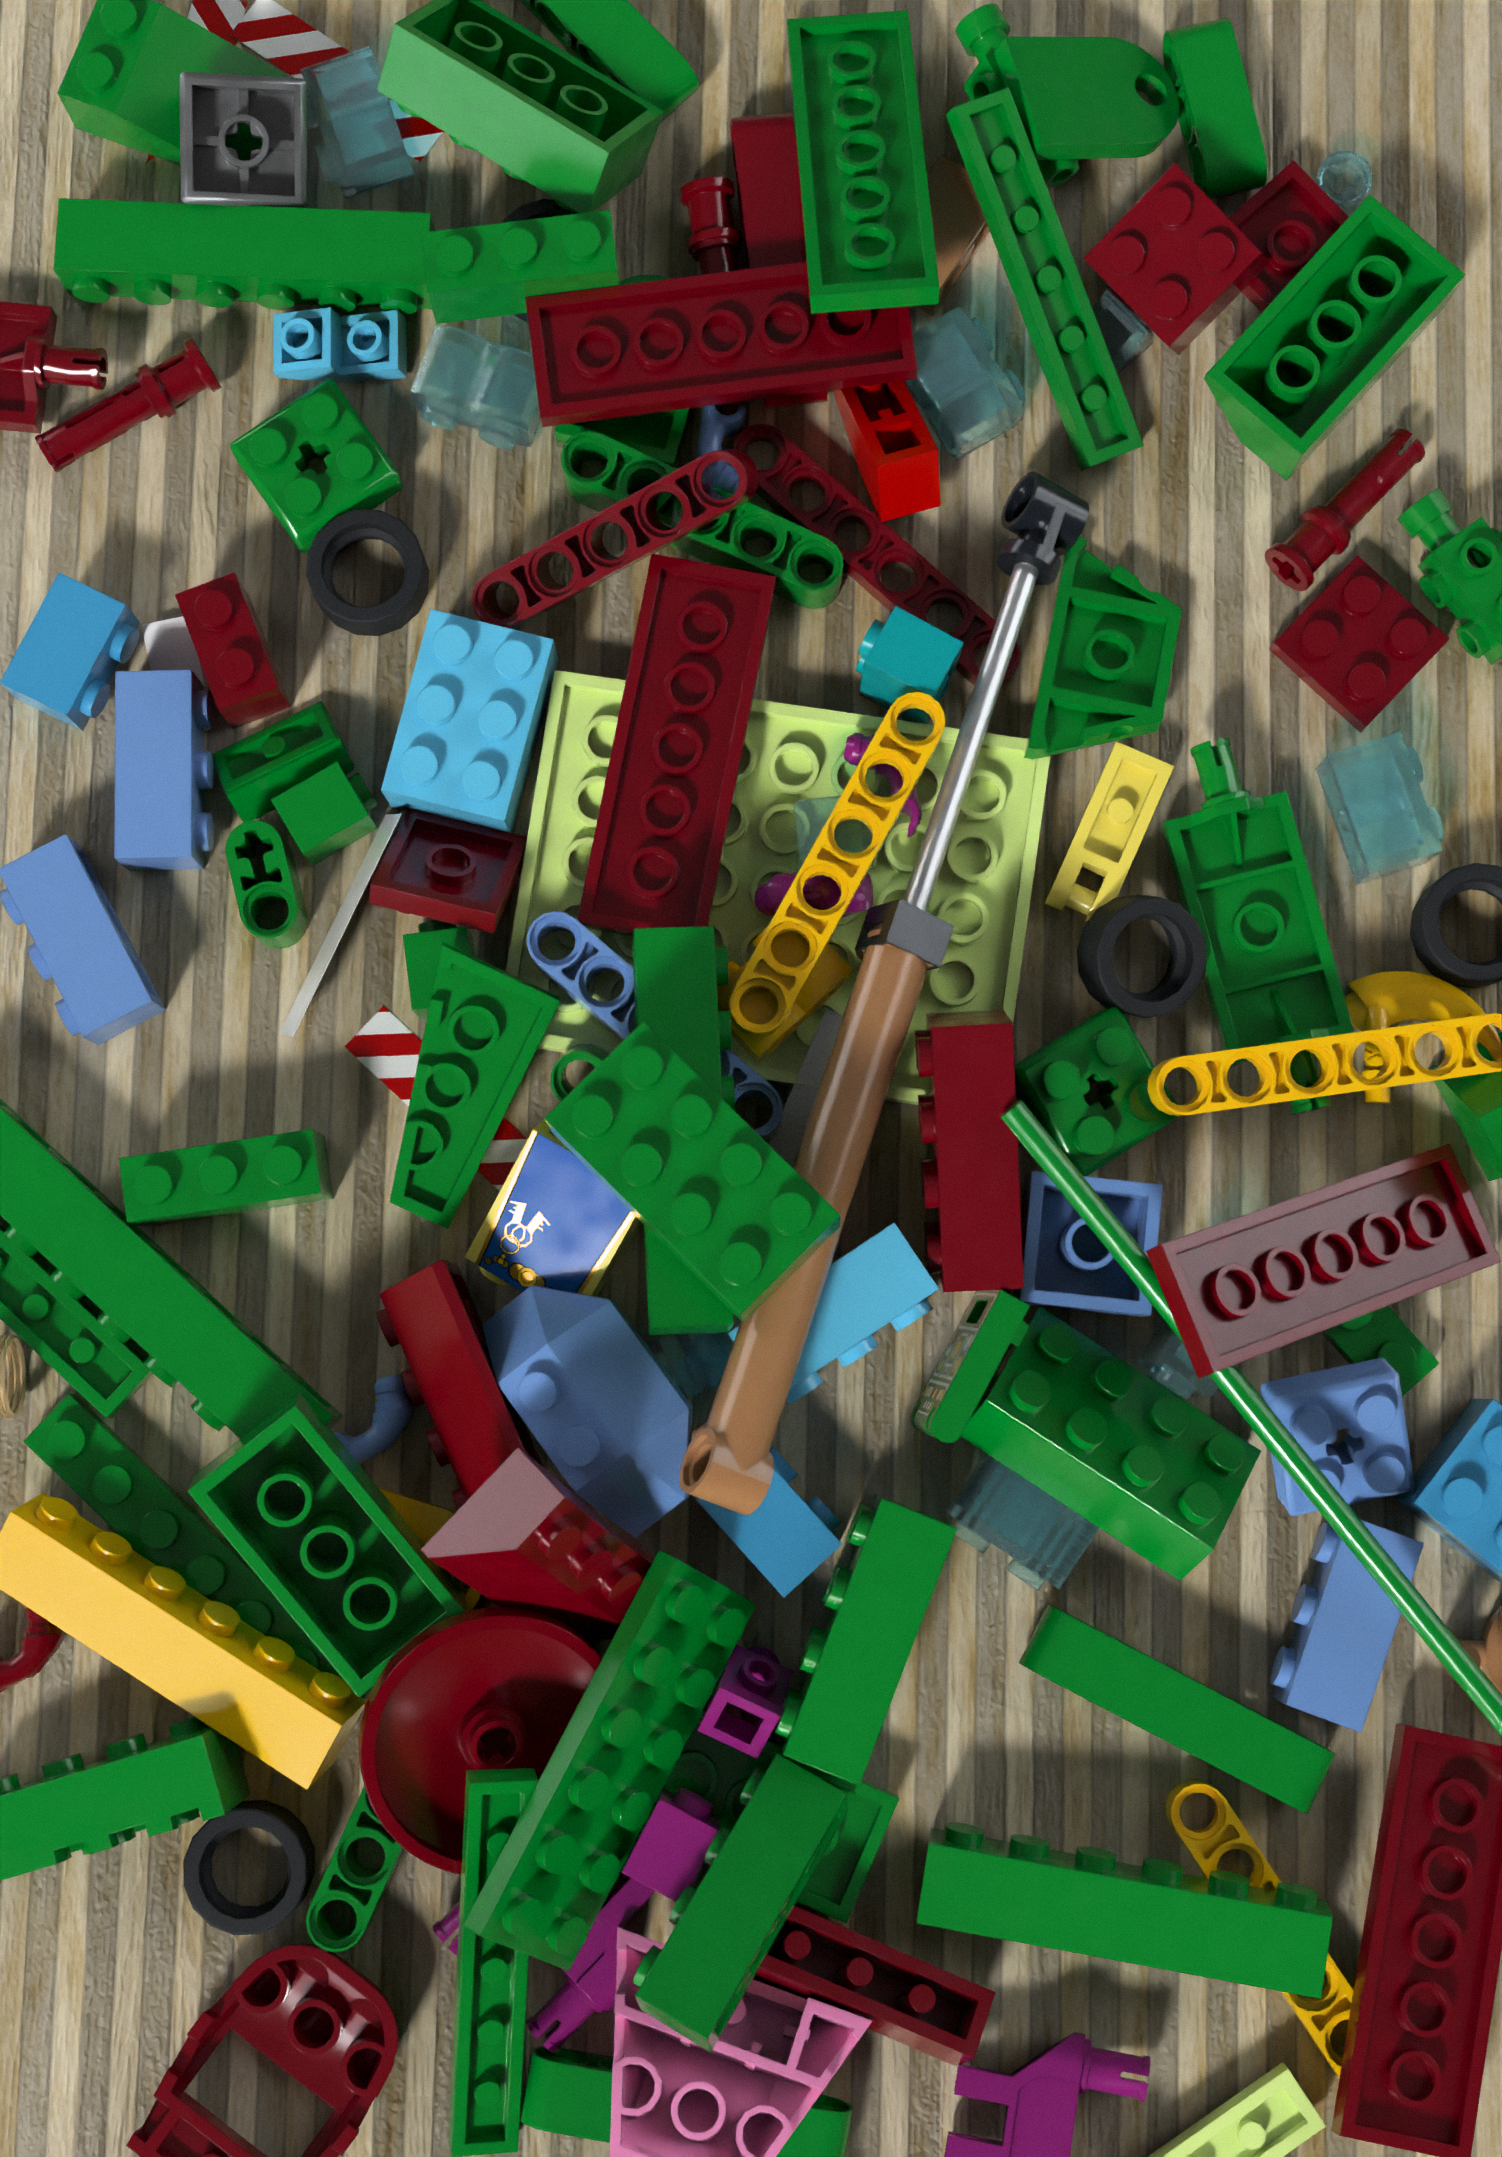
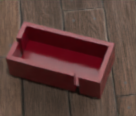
M1004 1010L926 1014L927 1030H915V1054L919 1077L930 1078V1094L918 1095L919 1132L922 1136V1143H932L933 1158L921 1159L922 1196L925 1201V1209L935 1208L936 1222H924L925 1259L928 1265V1273L940 1274L943 1292L1024 1289L1018 1139L1000 1117L1016 1103L1013 1023Z

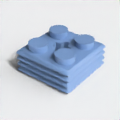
M1377 1358L1269 1381L1261 1385L1263 1400L1348 1505L1410 1492L1414 1489L1415 1483L1399 1374L1387 1363L1386 1359ZM1345 1428L1348 1433L1338 1444L1330 1445V1443L1336 1441V1431ZM1271 1453L1277 1497L1281 1500L1288 1514L1298 1516L1318 1511Z

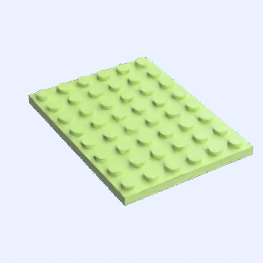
M554 670L506 972L560 997V1003L537 1049L565 1053L569 1048L578 1044H593L611 1053L622 1041L537 968L529 954L526 943L527 933L531 924L542 914L556 911L565 912L576 920L578 918L626 680ZM753 699L709 926H714L715 947H727L728 963L734 960L741 967L749 961L756 949L753 945L754 940L769 926L774 917L763 915L756 908L754 899L757 888L768 883L773 875L799 872L857 766L849 764L844 759L847 737L854 733H861L864 736L872 737L884 718ZM896 720L900 734L912 741H921L929 737L934 730L933 725ZM944 727L940 742L916 784L922 810V819L916 833L911 837H907L911 820L906 814L900 813L867 872L871 877L874 899L872 907L897 899L903 900L960 729ZM992 733L985 734L927 909L928 913L954 925L941 967L927 971L885 1099L887 1101L918 1105V1095L930 1094V1078L919 1077L915 1054V1030H927L926 1014L1004 1010L1012 1023L1014 1022L1050 756L1034 760L1024 758L1028 740L1026 738ZM869 770L865 776L869 790L877 796L890 797L892 789L889 781L885 777L875 774V770ZM856 819L840 823L834 832V838L838 847L848 853H860L866 850L872 841L871 831L868 826ZM868 909L843 917L828 943L853 969L851 978L834 995L804 1020L796 1030L758 1064L732 1038L731 1051L768 1083L793 1086L794 1084L812 1086L798 1081L796 1078L826 1009L842 1016L844 1015L862 962L856 955L855 947ZM587 928L633 967L632 936ZM563 931L550 933L541 944V954L551 960L564 959L574 949L575 938ZM611 972L598 974L590 983L589 994L597 1001H613L622 993L624 980L619 975ZM721 1064V1075H722V1073H723V1067H722V1064Z

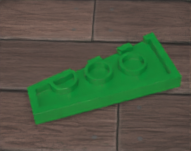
M443 941L394 1175L390 1203L448 1229L560 1003V997Z

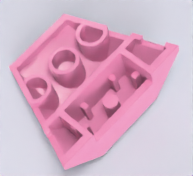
M617 1927L610 2157H776L870 2026L872 2020L809 1997L804 1999L752 1980L710 2053L640 2009L635 1997L640 1987L633 1983L634 1976L649 1949L655 1945L662 1950L665 1944Z

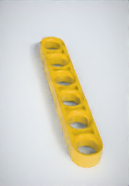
M921 692L907 693L897 698L890 706L737 981L729 1000L731 1019L735 1026L744 1034L753 1037H766L778 1031L786 1021L940 742L945 727V714L939 702L932 696ZM910 708H918L928 713L934 727L929 737L921 741H912L902 736L897 728L896 720L903 711ZM886 763L899 770L903 785L898 793L890 797H881L872 793L865 779L866 773L871 767ZM856 819L866 824L872 835L871 844L867 849L860 853H848L838 847L834 838V832L840 823ZM824 875L831 877L840 888V900L830 909L818 910L812 908L803 897L804 885L815 876ZM784 932H795L802 935L809 944L810 952L808 958L802 964L795 967H787L777 962L772 955L771 946L778 935ZM762 988L768 990L775 996L778 1002L777 1014L765 1024L749 1022L740 1011L739 1004L741 998L752 989Z
M1484 1014L1173 1057L1161 1061L1153 1068L1148 1078L1147 1091L1151 1102L1159 1111L1168 1115L1184 1116L1502 1071V1056L1495 1061L1485 1059L1478 1051L1477 1036L1480 1030L1489 1024L1498 1027L1502 1031V1014ZM1426 1033L1437 1036L1442 1041L1445 1049L1442 1063L1433 1070L1422 1067L1415 1056V1045L1418 1039ZM1365 1041L1375 1044L1383 1056V1066L1380 1072L1370 1079L1359 1075L1353 1065L1354 1051ZM1302 1050L1314 1053L1321 1065V1075L1318 1081L1308 1088L1298 1085L1290 1072V1063L1293 1057ZM1238 1059H1246L1252 1062L1259 1074V1083L1256 1089L1247 1096H1240L1234 1093L1227 1081L1228 1070ZM1177 1067L1188 1070L1194 1076L1196 1082V1092L1193 1099L1184 1105H1177L1171 1102L1164 1090V1081L1167 1074Z
M1188 1779L1178 1783L1170 1791L1166 1801L1168 1821L1205 1878H1209L1211 1871L1217 1870L1218 1861L1225 1852L1231 1849H1241L1249 1854L1252 1861V1871L1249 1876L1250 1886L1276 1891L1277 1884L1282 1882L1226 1798L1214 1786L1200 1779ZM1193 1793L1209 1795L1215 1805V1815L1212 1822L1202 1829L1185 1827L1180 1818L1182 1801ZM1328 1953L1325 1969L1327 1984L1322 1992L1321 1999L1302 1998L1292 1993H1281L1339 2079L1343 2055L1333 2051L1330 2044V2035L1333 2028L1339 2022L1349 2020L1353 1989Z

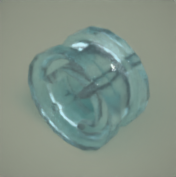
M1339 151L1328 156L1322 162L1315 183L1346 214H1350L1367 198L1373 181L1372 168L1368 161L1360 154L1351 151ZM1345 172L1353 176L1354 179L1351 187L1346 188L1343 194H1340L1332 189L1335 180L1327 178L1330 176L1339 179Z

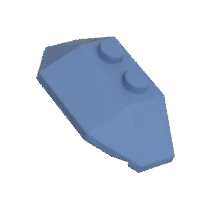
M532 1285L482 1325L497 1385L578 1496L633 1537L642 1534L689 1497V1494L681 1490L679 1477L683 1457L691 1443L693 1407L615 1300Z

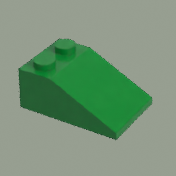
M97 0L57 94L77 129L180 166L179 76L182 72L288 77L286 74L161 3L152 0ZM241 125L238 126L237 135L227 137L225 144L226 147L236 149L239 160L247 161L250 160L251 151L261 149L263 143L262 139L252 137L250 126Z

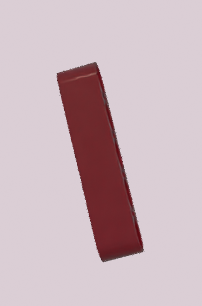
M792 112L730 118L733 160L747 269L805 262L806 250L798 155ZM827 391L765 398V408L771 409L827 402Z
M717 450L702 455L485 575L477 582L472 594V605L476 616L481 622L506 628L528 622L735 510L749 501L758 488L759 475L755 463L748 455L739 450ZM720 461H726L733 465L738 473V488L730 498L719 495L712 486L711 474L714 467ZM665 492L676 495L682 504L683 515L679 524L674 528L663 524L657 515V502ZM610 522L620 525L626 532L628 539L627 548L620 557L610 554L605 549L602 541L603 531ZM556 552L565 555L572 564L573 576L567 586L556 583L550 575L549 562ZM502 582L512 585L518 593L519 606L513 615L504 612L498 605L496 594Z

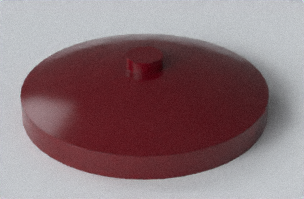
M494 1607L463 1612L446 1618L415 1636L398 1651L379 1675L366 1702L360 1724L359 1762L369 1802L385 1830L400 1846L421 1861L438 1869L461 1875L466 1771L534 1768L539 1781L603 1658L601 1654L579 1632L565 1623L548 1615L520 1608Z

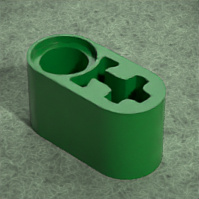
M257 820L241 823L231 831L225 846L226 858L241 920L247 930L264 945L276 949L290 947L304 936L308 926V915L292 850L270 824ZM264 843L270 850L263 855L266 873L273 881L264 882L260 870L249 860L256 856V846ZM276 901L288 903L289 914L283 925L272 930L261 928L260 916L267 905Z

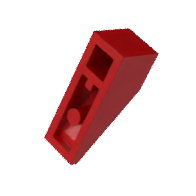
M897 381L833 390L862 482L881 522L941 506L938 449L905 382Z

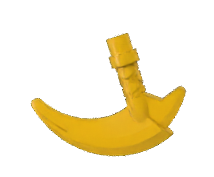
M1408 971L1381 972L1356 979L1347 984L1352 993L1345 997L1352 1026L1359 1032L1389 1028L1391 1025L1408 1020L1441 1021L1486 1014L1462 990L1439 978L1422 973ZM1490 1024L1486 1025L1480 1030L1477 1041L1490 1053L1494 1060H1497L1502 1056V1042L1495 1027ZM1365 1041L1363 1042L1365 1044L1364 1071H1361V1076L1370 1079L1380 1072L1383 1066V1056L1375 1044ZM1390 1087L1364 1090L1365 1104L1391 1103Z

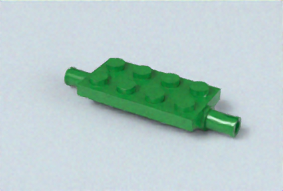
M1230 738L1216 739L1215 746L1211 745V741L1194 746L1190 751L1195 760L1206 801L1201 804L1202 810L1164 821L1161 825V830L1182 906L1195 917L1205 938L1207 962L1202 979L1222 1051L1354 1033L1287 791L1264 797H1251L1250 791H1243L1230 747ZM1302 1050L1293 1057L1290 1063V1072L1294 1081L1302 1087L1308 1088L1313 1086L1321 1075V1069L1315 1054L1308 1050ZM1238 1059L1230 1067L1248 1063L1250 1061L1246 1059ZM1328 1096L1289 1101L1291 1116L1332 1105L1331 1099Z

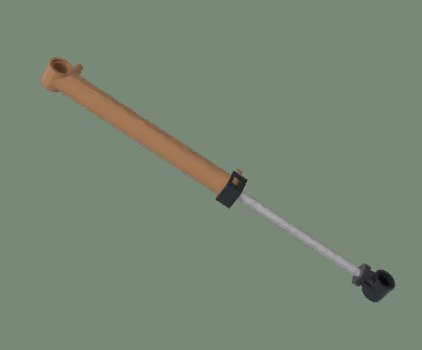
M1035 471L1027 473L1020 479L1010 493L1001 516L1002 526L1018 535L1017 539H1009L1003 542L997 558V564L1011 578L903 900L897 899L868 908L855 947L856 955L862 962L792 1167L841 1215L840 1227L744 1323L740 1322L707 1423L694 1428L692 1441L682 1460L679 1477L682 1491L744 1516L752 1514L761 1505L771 1485L774 1473V1460L769 1451L927 971L941 967L954 925L928 913L927 909L1034 586L1049 585L1055 582L1062 563L1059 556L1065 554L1075 544L1088 519L1089 504L1085 500Z

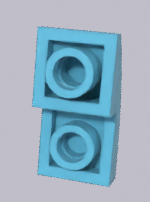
M331 307L273 314V374L278 378L325 381L326 379H333L334 381H373L407 378V319L399 310L340 317Z

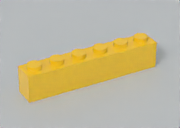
M44 1492L12 1510L0 1532V1590L306 1790L333 1765L367 1702L352 1692L349 1685L342 1678L332 1673L319 1671L296 1656L295 1651L289 1644L278 1638L265 1636L242 1621L239 1614L232 1607L206 1598L186 1585V1581L179 1573L170 1568L155 1565L132 1550L130 1543L125 1538L113 1532L101 1530L78 1515L76 1508L61 1498L51 1497Z

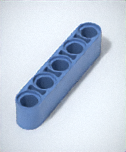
M552 911L542 914L534 920L528 930L526 940L529 954L534 964L547 978L623 1041L636 1029L633 967L578 920L565 912ZM563 931L571 934L575 938V947L566 958L551 960L541 954V944L550 933ZM604 972L615 973L624 980V989L620 996L609 1002L597 1001L589 994V986L593 978ZM731 1050L720 1051L723 1067L721 1076L733 1075L735 1108L742 1099L749 1096H759L765 1099L771 1106L772 1117L769 1122L763 1127L754 1129L767 1141L776 1134L781 1125L783 1105L780 1095L771 1084Z

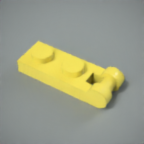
M1117 741L1115 742L1044 904L1061 911L1064 906L1087 915L1085 921L1088 922L1096 909L1118 897L1172 773L1173 765ZM1081 868L1104 877L1098 892L1075 883Z

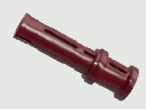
M712 176L693 180L685 184L679 193L681 203L688 207L692 236L687 242L688 252L695 261L699 262L701 275L738 270L736 255L740 253L743 241L741 232L738 229H734L730 200L734 197V184L725 177Z
M191 337L184 341V349L156 366L151 367L148 364H144L139 367V372L135 373L136 380L127 384L124 388L73 415L58 426L35 436L38 446L55 472L58 473L80 457L98 449L157 414L160 418L165 416L169 418L175 415L177 405L208 388L215 392L222 388L194 339Z
M1396 429L1390 435V438L1324 506L1316 505L1308 508L1300 517L1301 525L1283 544L1275 543L1265 552L1266 562L1279 580L1294 590L1305 591L1313 584V573L1331 555H1340L1348 548L1351 539L1350 531L1365 517L1416 463H1419L1425 457L1424 447L1418 439L1402 455H1397L1403 449V444L1413 435L1412 433L1404 429Z

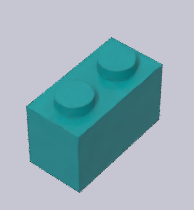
M895 606L886 623L877 619L874 620L859 647L858 654L861 657L855 671L862 674L859 695L886 710H889L897 698L912 692L928 694L940 703L954 678L964 642ZM918 708L907 709L899 715V717L906 721L928 724L931 719L928 713Z

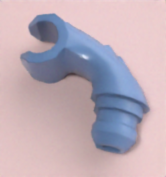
M744 403L739 405L738 411L730 416L722 415L717 411L721 404L704 407L698 442H696V459L704 454L722 450L724 437L731 438L740 433L745 424L746 405ZM720 461L712 471V485L734 494L738 488L739 477L733 465L726 461Z
M401 1375L377 1379L374 1386L378 1402L375 1404L376 1413H372V1426L365 1433L353 1437L339 1431H332L359 1465L379 1453H385L389 1447L391 1448L400 1433L410 1422L415 1407L411 1406V1399L407 1398V1389Z

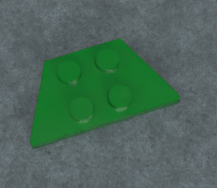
M1080 536L1075 544L1063 554L1024 758L1032 760L1158 731L1163 719L1182 609L1160 593L1144 588L1139 582L1138 577L1118 564L1112 569L1085 550L1087 541Z

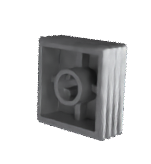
M182 72L179 76L180 182L182 202L185 204L306 208V81L301 78ZM241 125L250 126L252 137L262 139L263 143L262 149L251 151L250 160L247 161L239 160L236 149L226 147L225 144L227 137L237 135L238 126Z

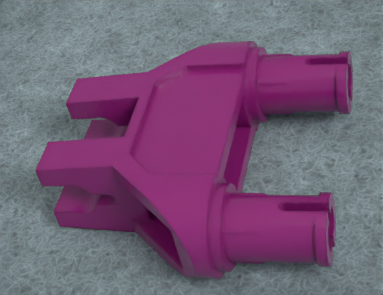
M627 1875L608 1894L569 1971L562 1969L565 1972L567 1982L534 2016L526 2021L531 2033L539 2039L556 2020H559L545 2035L546 2040L543 2042V2045L554 2054L561 2049L564 2042L594 2011L602 2013L604 2010L610 2011L615 2006L617 1927L621 1928L655 1892L653 1889ZM460 1900L440 1921H437L432 1926L434 1933L442 1943L459 1927ZM458 1934L448 1947L456 1956L458 1952Z
M1074 2032L1012 2073L960 2064L957 2067L955 2095L1007 2105L1002 2141L948 2131L944 2157H1070L1078 2095H1084L1085 2089L1136 2098L1138 2101L1145 2102L1148 2083L1121 2077L1120 2074L1121 2072L1149 2077L1151 2058L1145 2055L1141 2057L1091 2047V2039H1085V2034Z

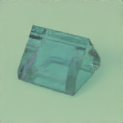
M1110 287L1106 289L1092 309L1117 375H1119L1153 344L1154 331Z

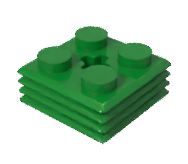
M326 379L230 444V449L237 462L302 553L308 552L317 532L335 516L355 509L372 510L403 488L397 469L333 379ZM314 458L324 459L327 469L317 475L313 469H308L307 463Z
M1116 1006L1097 1012L1014 1065L1016 1098L1018 1101H1023L1082 1176L1090 1175L1179 1117L1159 1111L1151 1102L1147 1091L1148 1078L1155 1066L1123 1012ZM1097 1082L1102 1092L1099 1096L1100 1103L1088 1105L1083 1095L1090 1090L1089 1083ZM1164 1083L1166 1096L1171 1102L1177 1104Z

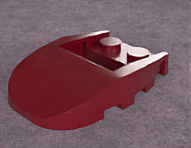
M311 1944L286 1945L274 1949L255 1960L232 1983V1986L215 2004L201 2014L187 2033V2040L172 2066L165 2073L154 2094L156 2101L143 2126L132 2134L126 2145L138 2156L268 2157L185 2092L188 2085L230 2029L335 2109L301 2157L342 2156L356 2138L365 2115L375 2097H378L394 2065L398 2049V2027L395 2013L380 1988L334 1952L323 1950L319 1946Z

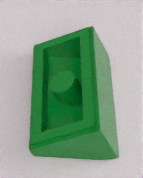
M322 701L212 754L213 765L226 796L243 822L252 821L275 810L276 808L271 799L336 761L345 774L354 770V764Z

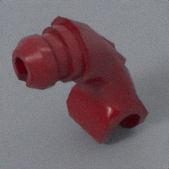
M28 1607L26 1609L28 1627L25 1628L26 1637H22V1648L15 1656L4 1660L0 1656V1693L26 1678H33L37 1673L41 1672L49 1659L59 1649L66 1633H63V1630Z

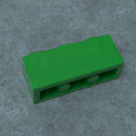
M610 210L420 233L427 294L436 324L527 313L525 297L620 285Z
M314 1129L119 1158L126 1221L141 1227L333 1199L325 1136Z

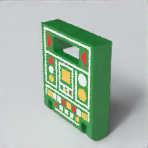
M1003 1290L976 1291L911 1413V1424L916 1430L944 1443H953L961 1437L1010 1343L1019 1347L1029 1325L1023 1321V1318L1030 1305Z

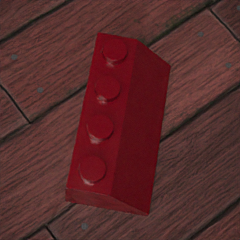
M442 1259L381 1292L379 1295L385 1309L376 1312L380 1328L389 1346L392 1348L400 1344L410 1368L401 1371L402 1379L413 1404L416 1407L426 1404L435 1428L426 1431V1434L439 1465L443 1467L451 1464L460 1488L452 1491V1496L457 1510L517 1447L543 1466L525 1422L497 1385L482 1327L483 1323L458 1265Z
M519 1447L421 1549L427 1558L500 1607L520 1608L548 1615L570 1626L588 1641L613 1639L655 1559L637 1539L578 1496L569 1486Z

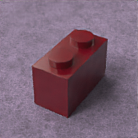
M235 572L175 594L217 708L233 729L291 707L249 594Z

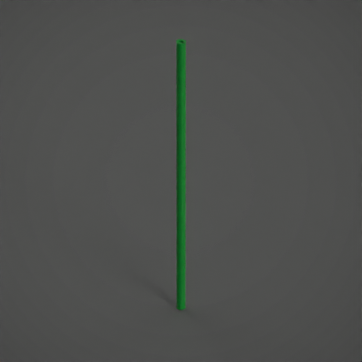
M1023 1101L1016 1102L1000 1116L1001 1119L1182 1341L1149 1257ZM1233 1365L1210 1374L1209 1376L1502 1737V1694L1238 1367Z

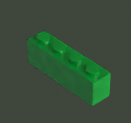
M776 1754L767 1771L757 1767L750 1776L739 1800V1803L746 1806L733 1829L724 1825L714 1837L705 1856V1862L711 1865L698 1889L692 1885H688L684 1889L669 1918V1922L676 1925L662 1950L655 1945L649 1949L633 1979V1983L640 1987L635 1997L642 2011L710 2053L848 1812L847 1793L779 1754Z

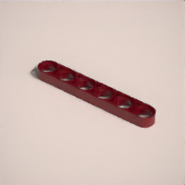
M759 423L748 426L741 431L735 440L734 450L744 453L746 448L752 443L763 441L773 445L779 454V459L771 468L757 470L759 479L758 488L755 492L785 519L815 532L836 544L842 553L843 570L891 613L894 607L897 606L928 623L927 612L935 604L950 603L959 610L962 623L955 631L947 634L964 642L956 671L971 684L975 685L980 670L974 664L973 653L979 646L989 643L996 621L887 524L881 522L879 517L780 430L772 425ZM804 481L813 482L822 489L825 498L816 509L809 511L800 510L789 499V492L792 487ZM847 522H858L868 530L870 541L861 550L847 551L841 548L835 540L834 534L838 527ZM894 562L905 563L915 572L916 582L907 591H891L885 587L880 577L884 567ZM1017 642L1015 643L1001 687L1010 682L1018 667L1020 651Z

